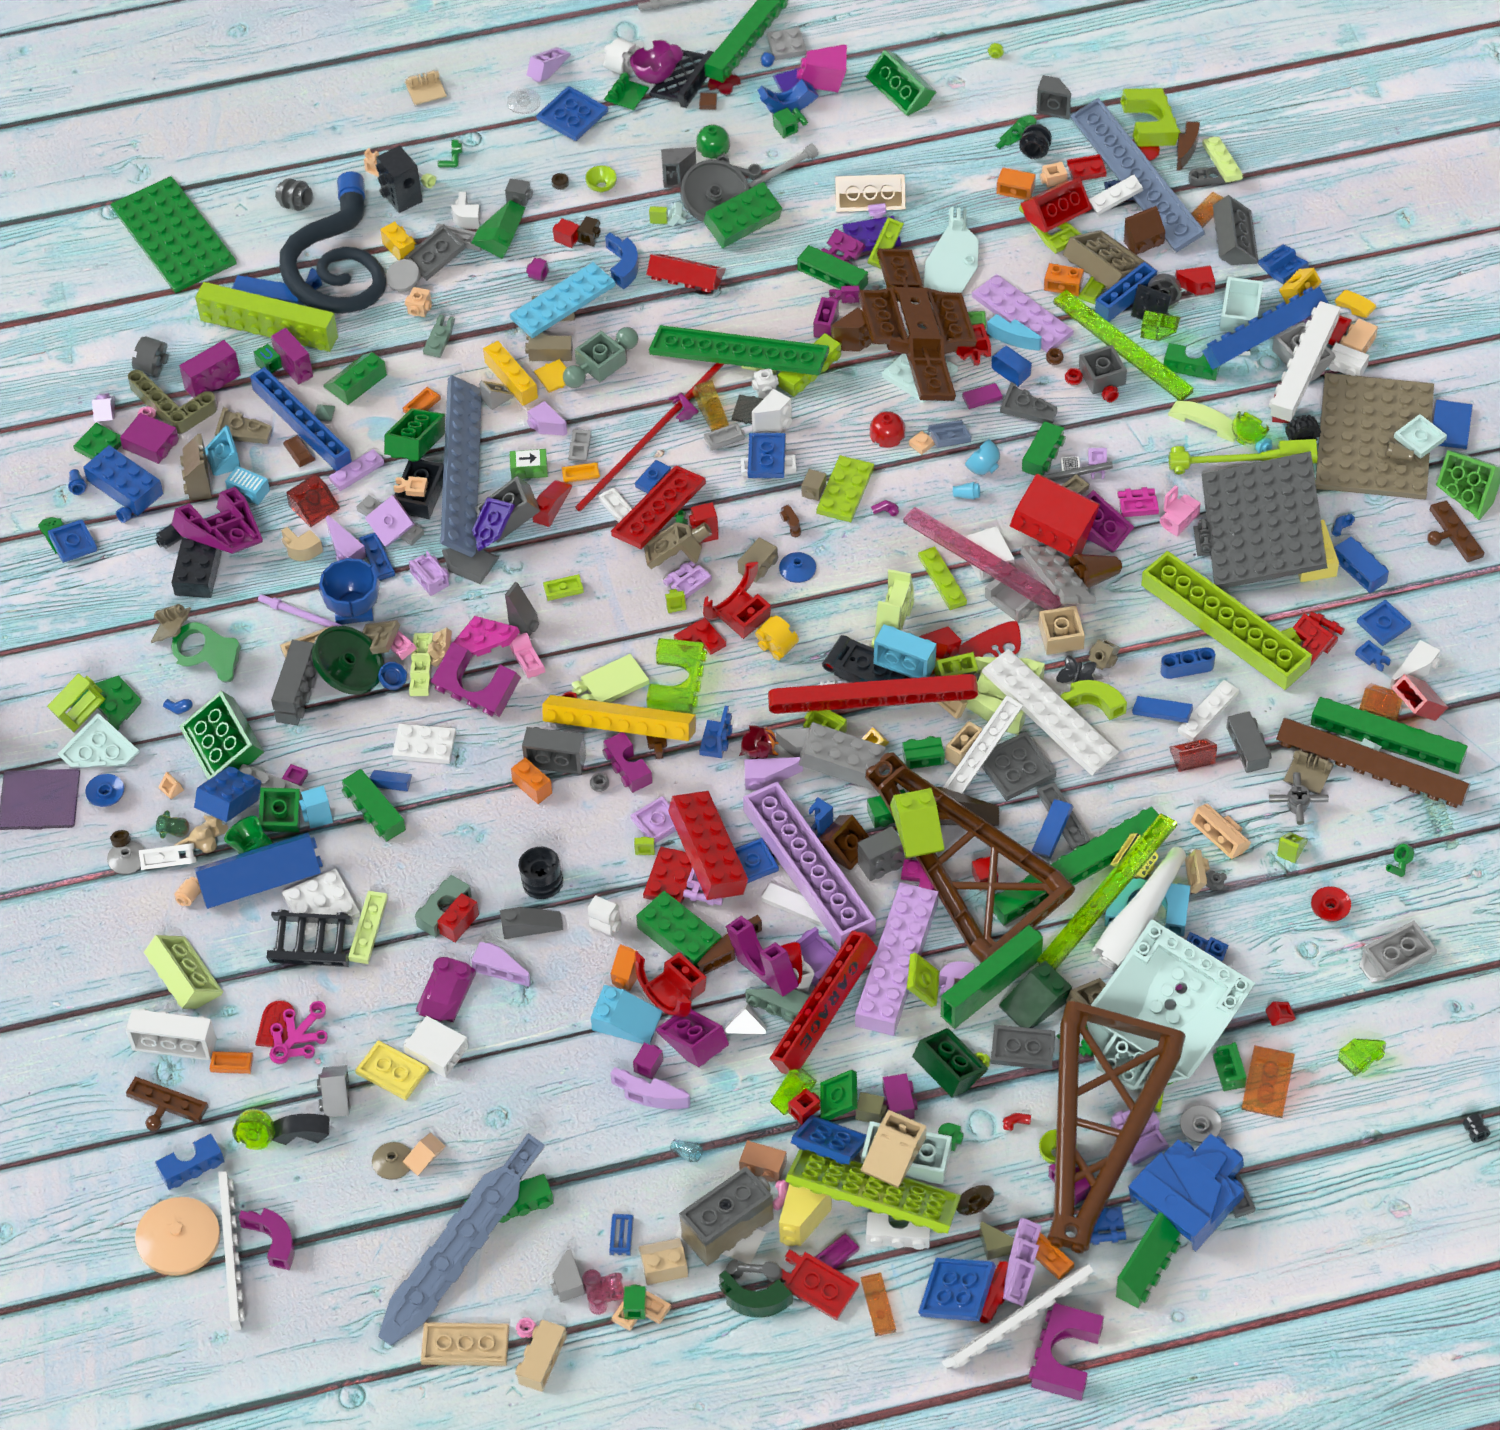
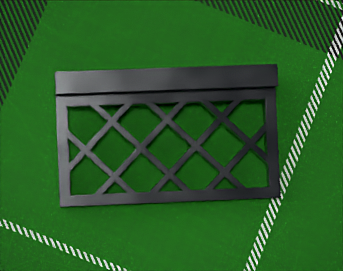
M682 50L683 56L689 58L683 59L676 64V67L680 66L681 69L675 70L669 78L672 77L673 80L655 84L649 92L650 97L679 102L680 107L687 108L708 78L705 76V63L714 51H707L706 54ZM701 59L700 62L694 63L695 60ZM692 63V65L683 67L684 64ZM693 69H694V71H693L692 73H689V74L686 73L687 71H690V70H693ZM684 73V76L675 78L676 75ZM687 80V81H686L684 84H682V85H679V84H678V83H680V82H682V81ZM676 84V87L670 89L667 88L668 86ZM665 88V91L657 92L658 90ZM679 91L677 96L671 95L672 93Z

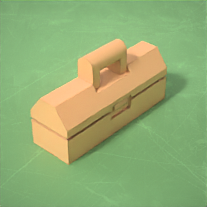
M1207 803L1196 808L1190 822L1229 858L1233 859L1243 854L1249 848L1251 842L1240 833L1243 828L1230 816H1221Z

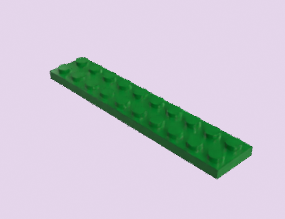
M659 325L649 347L650 355L818 376L829 353V346L663 325Z

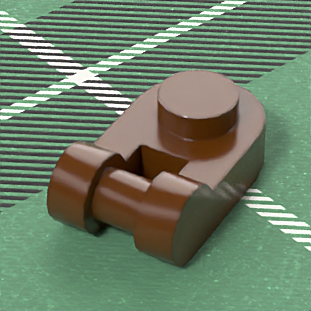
M789 504L781 507L779 514L782 521L788 523L792 537H799L801 535V528L798 517Z

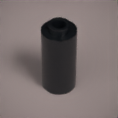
M170 524L156 533L157 537L155 540L159 547L167 549L184 537Z

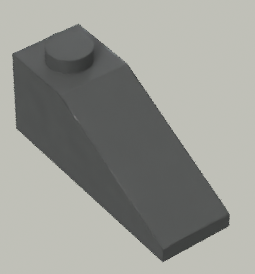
M514 582L505 594L509 625L518 627L519 634L527 633L530 637L539 626L537 612L520 585Z
M524 907L500 910L504 939L563 930L560 911Z

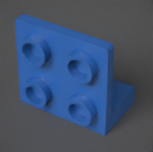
M724 706L721 722L707 720L699 750L700 755L722 758L724 751L728 750L729 740L727 738L731 736L733 729L731 724L732 713H729V706Z

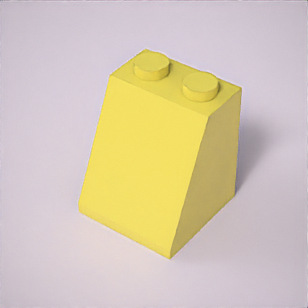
M789 1183L779 1220L780 1242L787 1246H801L831 1211L832 1198L826 1194H815L810 1189L804 1187H794Z

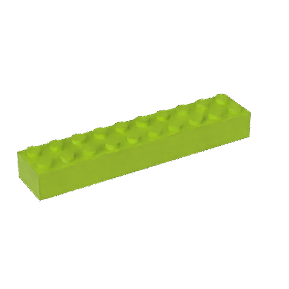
M1168 550L1142 572V587L1282 689L1286 690L1310 669L1311 653Z

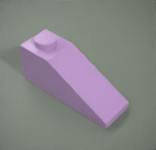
M555 47L531 56L527 76L536 82H542L550 78L570 57L571 53Z
M326 516L327 528L337 561L345 558L365 559L364 545L330 516Z
M800 757L744 759L746 790H759L803 772V766L798 765Z
M479 943L472 958V967L477 973L530 987L529 972L506 952L493 943Z

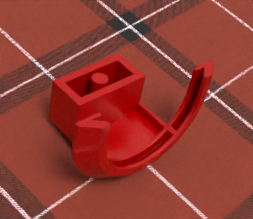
M749 562L745 565V572L741 582L723 602L712 606L713 600L709 601L707 596L703 604V615L706 619L719 617L743 639L770 618L771 605L759 594L752 597L747 593L757 575L758 562Z
M636 951V975L647 997L656 1007L669 1015L681 1018L688 1016L691 1012V1001L705 991L707 977L678 952L664 962L663 973L649 982L644 970L645 958Z

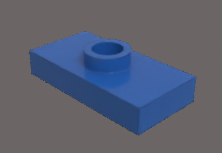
M655 460L635 482V487L648 494L671 471V467Z

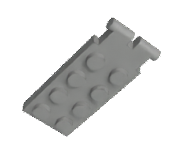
M1034 545L1022 547L1020 553L1053 594L1061 598L1062 604H1077L1078 602L1079 604L1096 603V597L1089 594L1088 587L1056 549L1050 546L1038 547Z

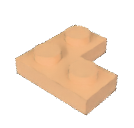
M646 1291V1317L660 1324L671 1309V1304ZM623 1302L612 1316L613 1322L629 1331L638 1321V1319H624Z

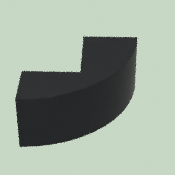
M303 1113L279 1118L272 1122V1141L287 1145L296 1137L319 1143L329 1135L330 1117L320 1114Z

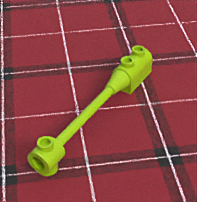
M1316 439L1279 441L1277 449L1261 453L1191 456L1188 451H1185V447L1175 446L1170 449L1168 462L1169 470H1174V474L1181 475L1185 473V470L1189 469L1191 464L1266 461L1311 451L1313 464H1317Z

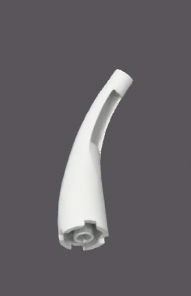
M1173 847L1170 849L1140 891L1103 932L1091 951L1093 956L1095 954L1100 956L1098 961L1113 971L1119 968L1150 920H1154L1169 887L1186 859V853L1182 848Z

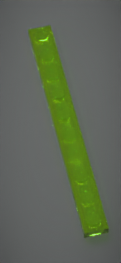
M1065 290L1054 298L1053 304L1107 346L1113 345L1120 356L1177 400L1183 401L1193 393L1194 388L1069 291Z
M1160 813L1037 959L1038 964L1046 961L1055 970L1060 966L1177 827L1178 824L1175 820Z

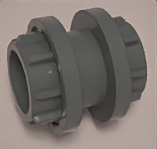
M287 178L278 184L275 197L281 207L302 211L310 205L313 193L305 181Z

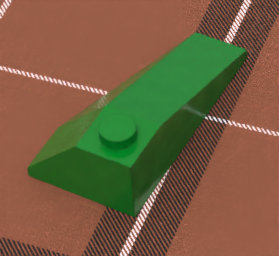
M512 200L508 201L477 229L471 243L502 259L515 235L525 207Z

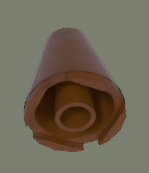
M1075 554L1069 558L1068 562L1069 566L1088 589L1120 574L1122 570V562L1116 556Z

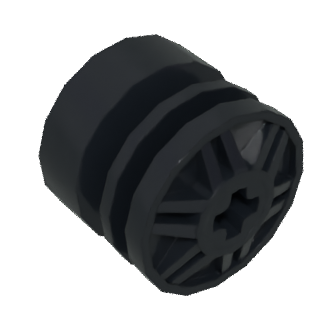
M537 846L528 849L522 854L519 859L518 868L524 892L529 897L535 899H547L559 893L563 887V876L557 853L548 847Z

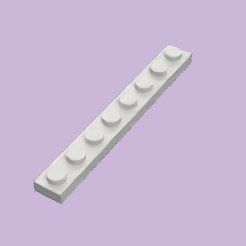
M227 1171L218 1172L230 1322L233 1331L242 1330L241 1322L245 1321L243 1308L240 1309V1303L243 1302L242 1290H238V1284L242 1283L240 1271H237V1265H240L239 1252H235V1246H239L237 1233L234 1234L233 1229L237 1228L236 1215H232V1210L236 1209L235 1199L231 1197L230 1192L234 1191L233 1179H229Z

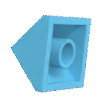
M225 426L205 448L212 473L215 476L232 472L236 466L240 467L238 453L229 426Z

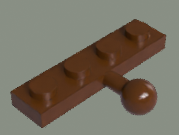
M1445 500L1432 504L1429 510L1444 532L1431 531L1427 536L1428 543L1436 546L1443 539L1450 538L1467 563L1483 558L1485 552L1448 501Z
M136 1076L126 1091L127 1097L157 1108L154 1115L149 1116L145 1122L147 1129L150 1131H157L161 1128V1118L165 1111L200 1123L209 1107L207 1102Z

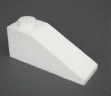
M1420 640L1392 677L1390 690L1394 691L1391 687L1404 674L1418 679L1429 675L1432 669H1436L1440 664V650Z

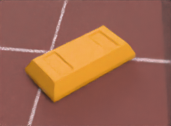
M598 462L561 467L564 483L600 478Z

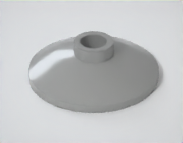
M130 841L124 847L113 846L107 856L110 869L122 875L137 872L141 869L139 850H144V847L135 841Z
M1197 1105L1188 1108L1182 1114L1180 1127L1188 1139L1202 1143L1210 1133L1215 1137L1220 1134L1222 1121L1214 1109L1208 1106Z

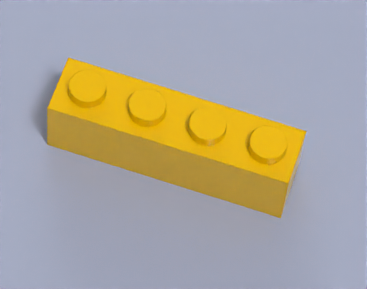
M498 340L483 348L486 365L514 394V397L522 406L538 399L537 384Z

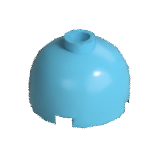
M988 439L980 446V449L970 456L965 466L971 472L978 475H985L988 472L992 474L999 467L997 463L1000 459V451Z

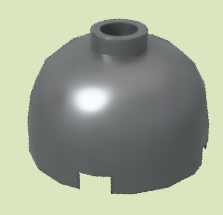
M1162 273L1150 279L1147 287L1172 295L1168 309H1172L1179 303L1181 285L1174 276Z

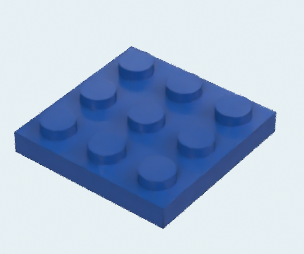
M568 86L544 107L536 117L543 124L577 141L608 113V107Z
M811 1115L792 1136L791 1144L796 1145L801 1150H810L818 1156L835 1159L837 1163L849 1165L864 1147L867 1135Z
M936 1258L919 1308V1315L927 1318L979 1322L995 1272V1263L992 1261Z

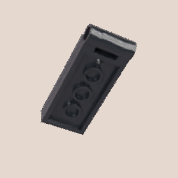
M841 635L822 663V667L826 671L834 672L835 676L851 683L911 678L874 664V648L850 639L845 635Z

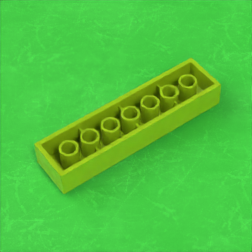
M203 282L195 296L200 321L206 323H213L222 327H229L271 338V335L287 328L302 346L331 352L338 338L335 315L332 312Z

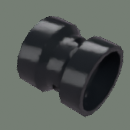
M1481 1114L1471 1115L1462 1123L1465 1130L1469 1131V1137L1473 1143L1485 1140L1491 1133L1488 1127L1484 1126V1119Z

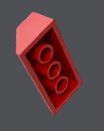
M1080 177L1060 183L1020 203L1026 220L1044 233L1092 210Z
M650 254L646 275L652 276V280L661 281L666 279L669 284L678 285V282L684 283V287L695 289V286L701 287V291L711 293L712 290L718 289L726 268L664 254Z

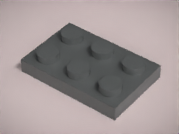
M443 224L404 258L415 262L420 269L421 276L427 281L461 253L466 246Z
M994 1025L990 1064L1052 1070L1055 1031Z

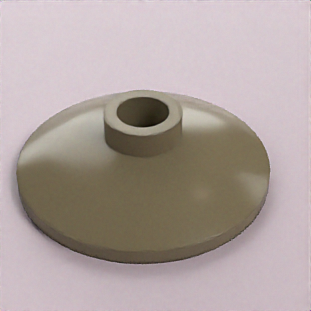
M398 1142L383 1144L374 1152L372 1157V1167L375 1173L388 1180L399 1179L405 1176L410 1169L403 1161L411 1150L406 1145Z

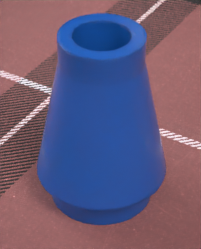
M72 469L69 472L68 489L74 495H80L86 489V483L77 469Z

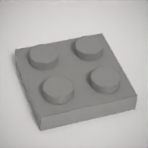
M799 27L767 33V40L775 60L806 55L807 50Z

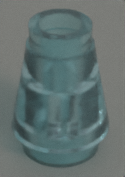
M674 1139L670 1147L671 1151L689 1162H698L703 1152L702 1146H699L697 1142Z

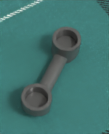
M721 155L716 159L730 163L729 158L725 155ZM752 164L748 169L735 166L743 175L749 176L750 180H755L762 174L761 167L758 164Z
M734 1259L726 1267V1271L733 1279L740 1278L743 1272L763 1273L769 1281L776 1282L783 1274L779 1265L770 1261L760 1265L739 1263L738 1260Z

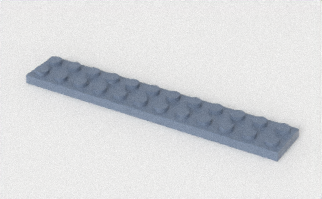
M1099 98L1070 115L1073 123L1095 151L1100 154L1102 160L1118 180L1123 181L1135 175L1143 187V191L1134 195L1133 199L1142 211L1157 206L1165 228V240L1175 253L1205 235L1203 228Z
M451 375L447 381L440 544L473 557L476 554V538L473 536L472 529L477 521L475 507L478 505L482 396L479 387Z

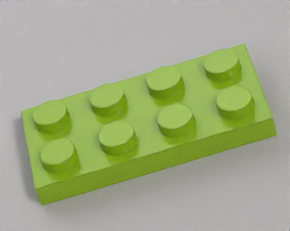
M839 455L817 506L816 514L852 522L874 470V463Z

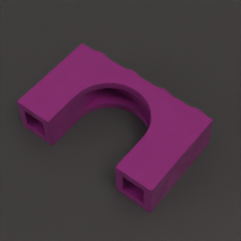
M452 642L431 680V683L435 686L434 689L442 694H445V692L451 694L450 697L456 701H466V705L473 709L479 707L483 709L482 712L490 717H493V715L500 717L521 677L517 672L499 665L487 687L477 692L465 690L462 685V677L473 654L468 649Z
M742 915L725 926L732 946L735 949L738 962L782 997L799 986L788 953L784 948L775 942L763 950L753 924Z
M1054 1303L1052 1310L1048 1309L1045 1322L1048 1325L1046 1329L1043 1328L1041 1331L1040 1341L1043 1342L1041 1348H1036L1034 1360H1037L1035 1366H1031L1028 1378L1032 1379V1388L1082 1401L1088 1372L1061 1365L1054 1359L1051 1350L1057 1342L1066 1338H1076L1098 1344L1103 1328L1104 1316Z

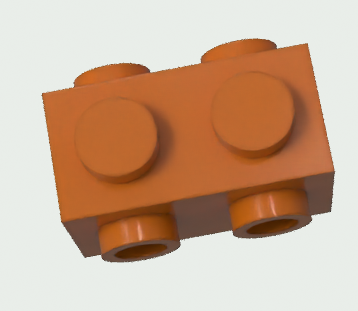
M1049 263L1044 279V290L1079 297L1084 269Z

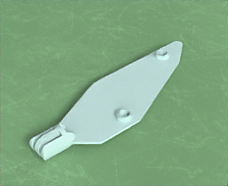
M950 207L949 225L925 261L924 286L942 292L962 293L978 267L979 240L966 227L967 209L964 208L963 216L960 218L961 208H957L956 216L953 218L954 207Z

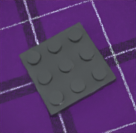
M1023 732L997 745L982 766V769L1006 801L1056 777V771L1027 732Z

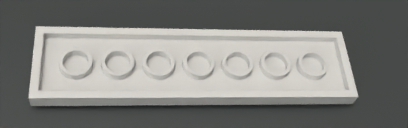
M1009 649L983 668L982 673L1005 695L1022 704L1023 708L1021 710L1091 776L1118 755L1119 751Z
M1088 1264L1074 1270L1027 1302L1023 1307H1020L942 1360L943 1365L946 1368L953 1366L954 1369L965 1365L971 1360L969 1356L979 1355L988 1349L987 1344L991 1345L1005 1337L1004 1332L1007 1334L1010 1331L1016 1330L1022 1326L1021 1321L1030 1320L1038 1315V1309L1040 1311L1053 1305L1056 1302L1054 1298L1064 1297L1073 1291L1072 1287L1074 1288L1090 1279L1088 1275L1094 1272Z

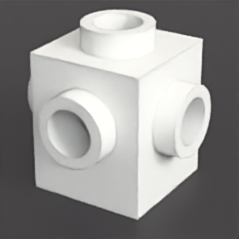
M771 369L754 372V380H751L753 390H756L759 399L765 398L773 389L776 390V385H779L777 375H773Z

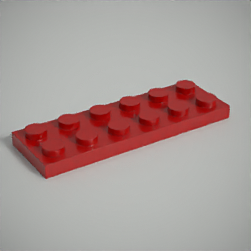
M676 465L611 530V536L642 549L706 484V478Z

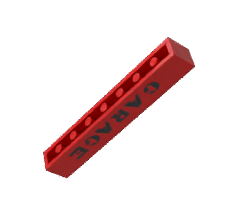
M851 931L769 1059L781 1073L791 1076L798 1074L877 951L878 947L867 933Z

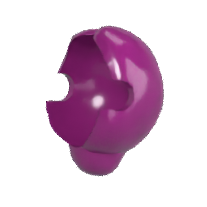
M664 40L652 41L653 48L651 50H645L643 47L631 55V68L641 81L649 84L665 81L674 72L676 64L682 60L683 51L680 46L669 44Z

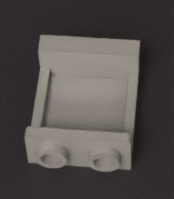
M1011 565L985 586V598L1012 619L1020 622L1023 618H1027L1036 607L1039 608L1043 604L1044 590L1039 589L1036 591L1016 576L1017 569Z

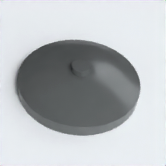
M705 160L693 165L685 173L680 187V195L686 210L693 217L703 222L708 210L747 191L749 185L741 171L730 163L721 160Z

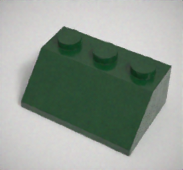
M949 1028L919 1040L912 1056L951 1098L966 1092L988 1070Z

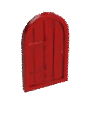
M283 1000L274 1001L265 1007L255 1042L256 1046H275L274 1037L271 1035L270 1030L274 1023H279L283 1027V1034L281 1035L282 1044L288 1039L287 1025L283 1018V1012L286 1009L294 1010L290 1003ZM292 1014L286 1015L288 1018L293 1016ZM275 1028L273 1031H274V1032H279L280 1029H279V1028Z

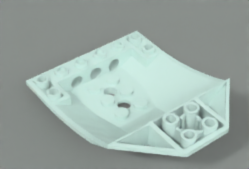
M1151 919L1119 968L1090 1006L1184 1032L1186 1038L1181 1058L1168 1082L1171 1083L1186 1080L1192 1076L1220 1038L1254 987L1255 982ZM1177 985H1185L1187 991L1184 994L1177 993L1175 990ZM1167 1000L1176 1002L1174 1010L1170 1011L1164 1007ZM1087 1022L1088 1031L1113 1069L1158 1046L1159 1041ZM1094 1055L1096 1068L1105 1074L1104 1069ZM1158 1056L1119 1075L1118 1078L1131 1091L1142 1089Z

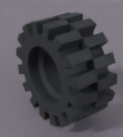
M1302 415V418L1298 416L1296 420H1291L1292 423L1287 424L1288 427H1285L1289 440L1316 439L1317 441V437L1321 436L1318 422L1311 415L1307 417Z

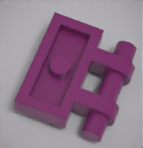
M835 229L827 241L831 249L822 248L821 251L852 265L849 262L850 258L857 261L866 246L855 238ZM839 251L844 255L840 257L836 253Z

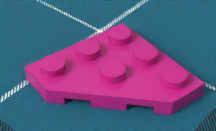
M474 616L453 643L468 649L473 655L479 657L490 653L492 648L500 645L502 648L509 646L520 631L516 626Z

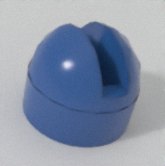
M763 53L761 57L762 66H772L775 57L770 53Z
M122 507L116 511V516L120 522L125 523L132 517V512L129 508Z

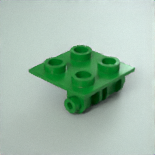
M624 72L613 84L611 90L608 91L604 101L635 110L649 90V87L630 81L629 74Z

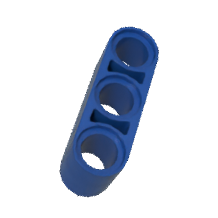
M1204 647L1166 654L1161 659L1160 674L1166 679H1173L1210 672L1215 665V651L1212 648Z

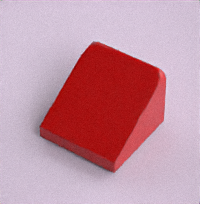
M1273 1001L1265 1010L1272 1026L1296 1019L1289 1002Z

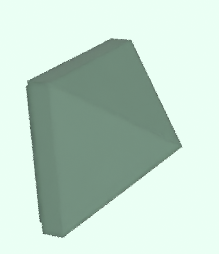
M317 404L314 416L318 420L332 421L335 406Z

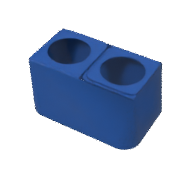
M1006 345L992 356L991 367L995 372L1019 387L1031 375L1032 363Z

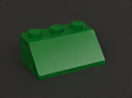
M373 352L364 354L323 386L346 405H349L387 376L385 361Z

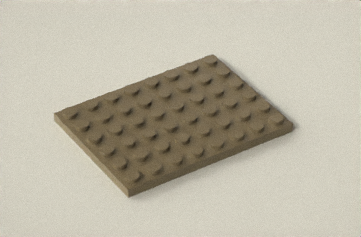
M1325 373L1320 423L1321 436L1319 437L1315 480L1316 489L1426 500L1430 452L1421 459L1413 454L1411 462L1389 459L1388 456H1385L1389 442L1394 443L1395 441L1401 444L1394 438V433L1419 414L1432 423L1434 383Z

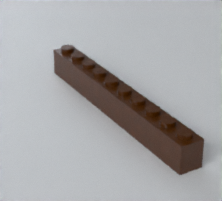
M1283 718L1276 740L1281 741L1280 745L1291 748L1293 745L1299 748L1298 751L1302 750V752L1308 754L1310 752L1315 753L1324 760L1332 759L1336 761L1335 765L1346 768L1348 765L1354 767V772L1363 775L1365 772L1371 773V778L1383 781L1385 778L1390 780V784L1399 788L1402 785L1410 787L1409 791L1420 795V792L1428 794L1427 798L1435 801H1439V798L1446 800V805L1455 808L1458 805L1463 806L1471 783L1288 718Z

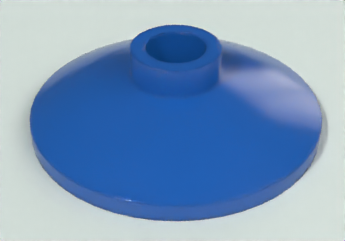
M794 552L783 557L779 564V571L781 576L787 581L802 583L814 576L816 563L810 555Z
M101 774L88 782L85 794L88 801L95 806H111L122 798L124 784L116 775Z

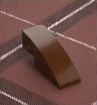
M1186 121L1185 134H1179L1177 171H1180L1188 163L1195 152L1200 122Z

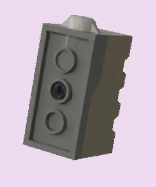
M745 1166L679 1213L681 1237L706 1266L716 1261L720 1254L726 1250L730 1251L741 1239L751 1236L755 1229L763 1227L773 1220V1200L770 1193V1184L764 1177H756Z

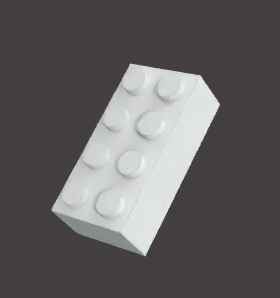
M132 1009L126 1027L133 1051L211 1061L212 1051H214L217 1041L211 1019L203 1016L191 1017L186 1014L176 1015L164 1011L153 1012L146 1009Z

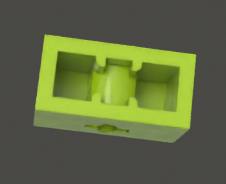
M973 652L937 660L934 668L935 676L974 675L978 671Z

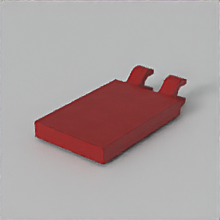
M789 1249L785 1255V1261L796 1266L791 1274L782 1269L783 1274L779 1280L784 1282V1285L792 1295L837 1321L859 1288V1283L807 1252L801 1257Z

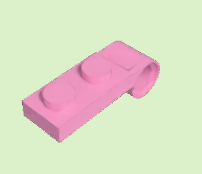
M528 634L517 635L510 644V648L527 678L545 673L544 665L533 649Z

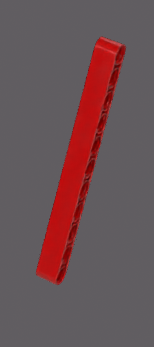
M962 674L775 688L768 692V707L771 713L783 714L971 700L978 696V686L975 675Z

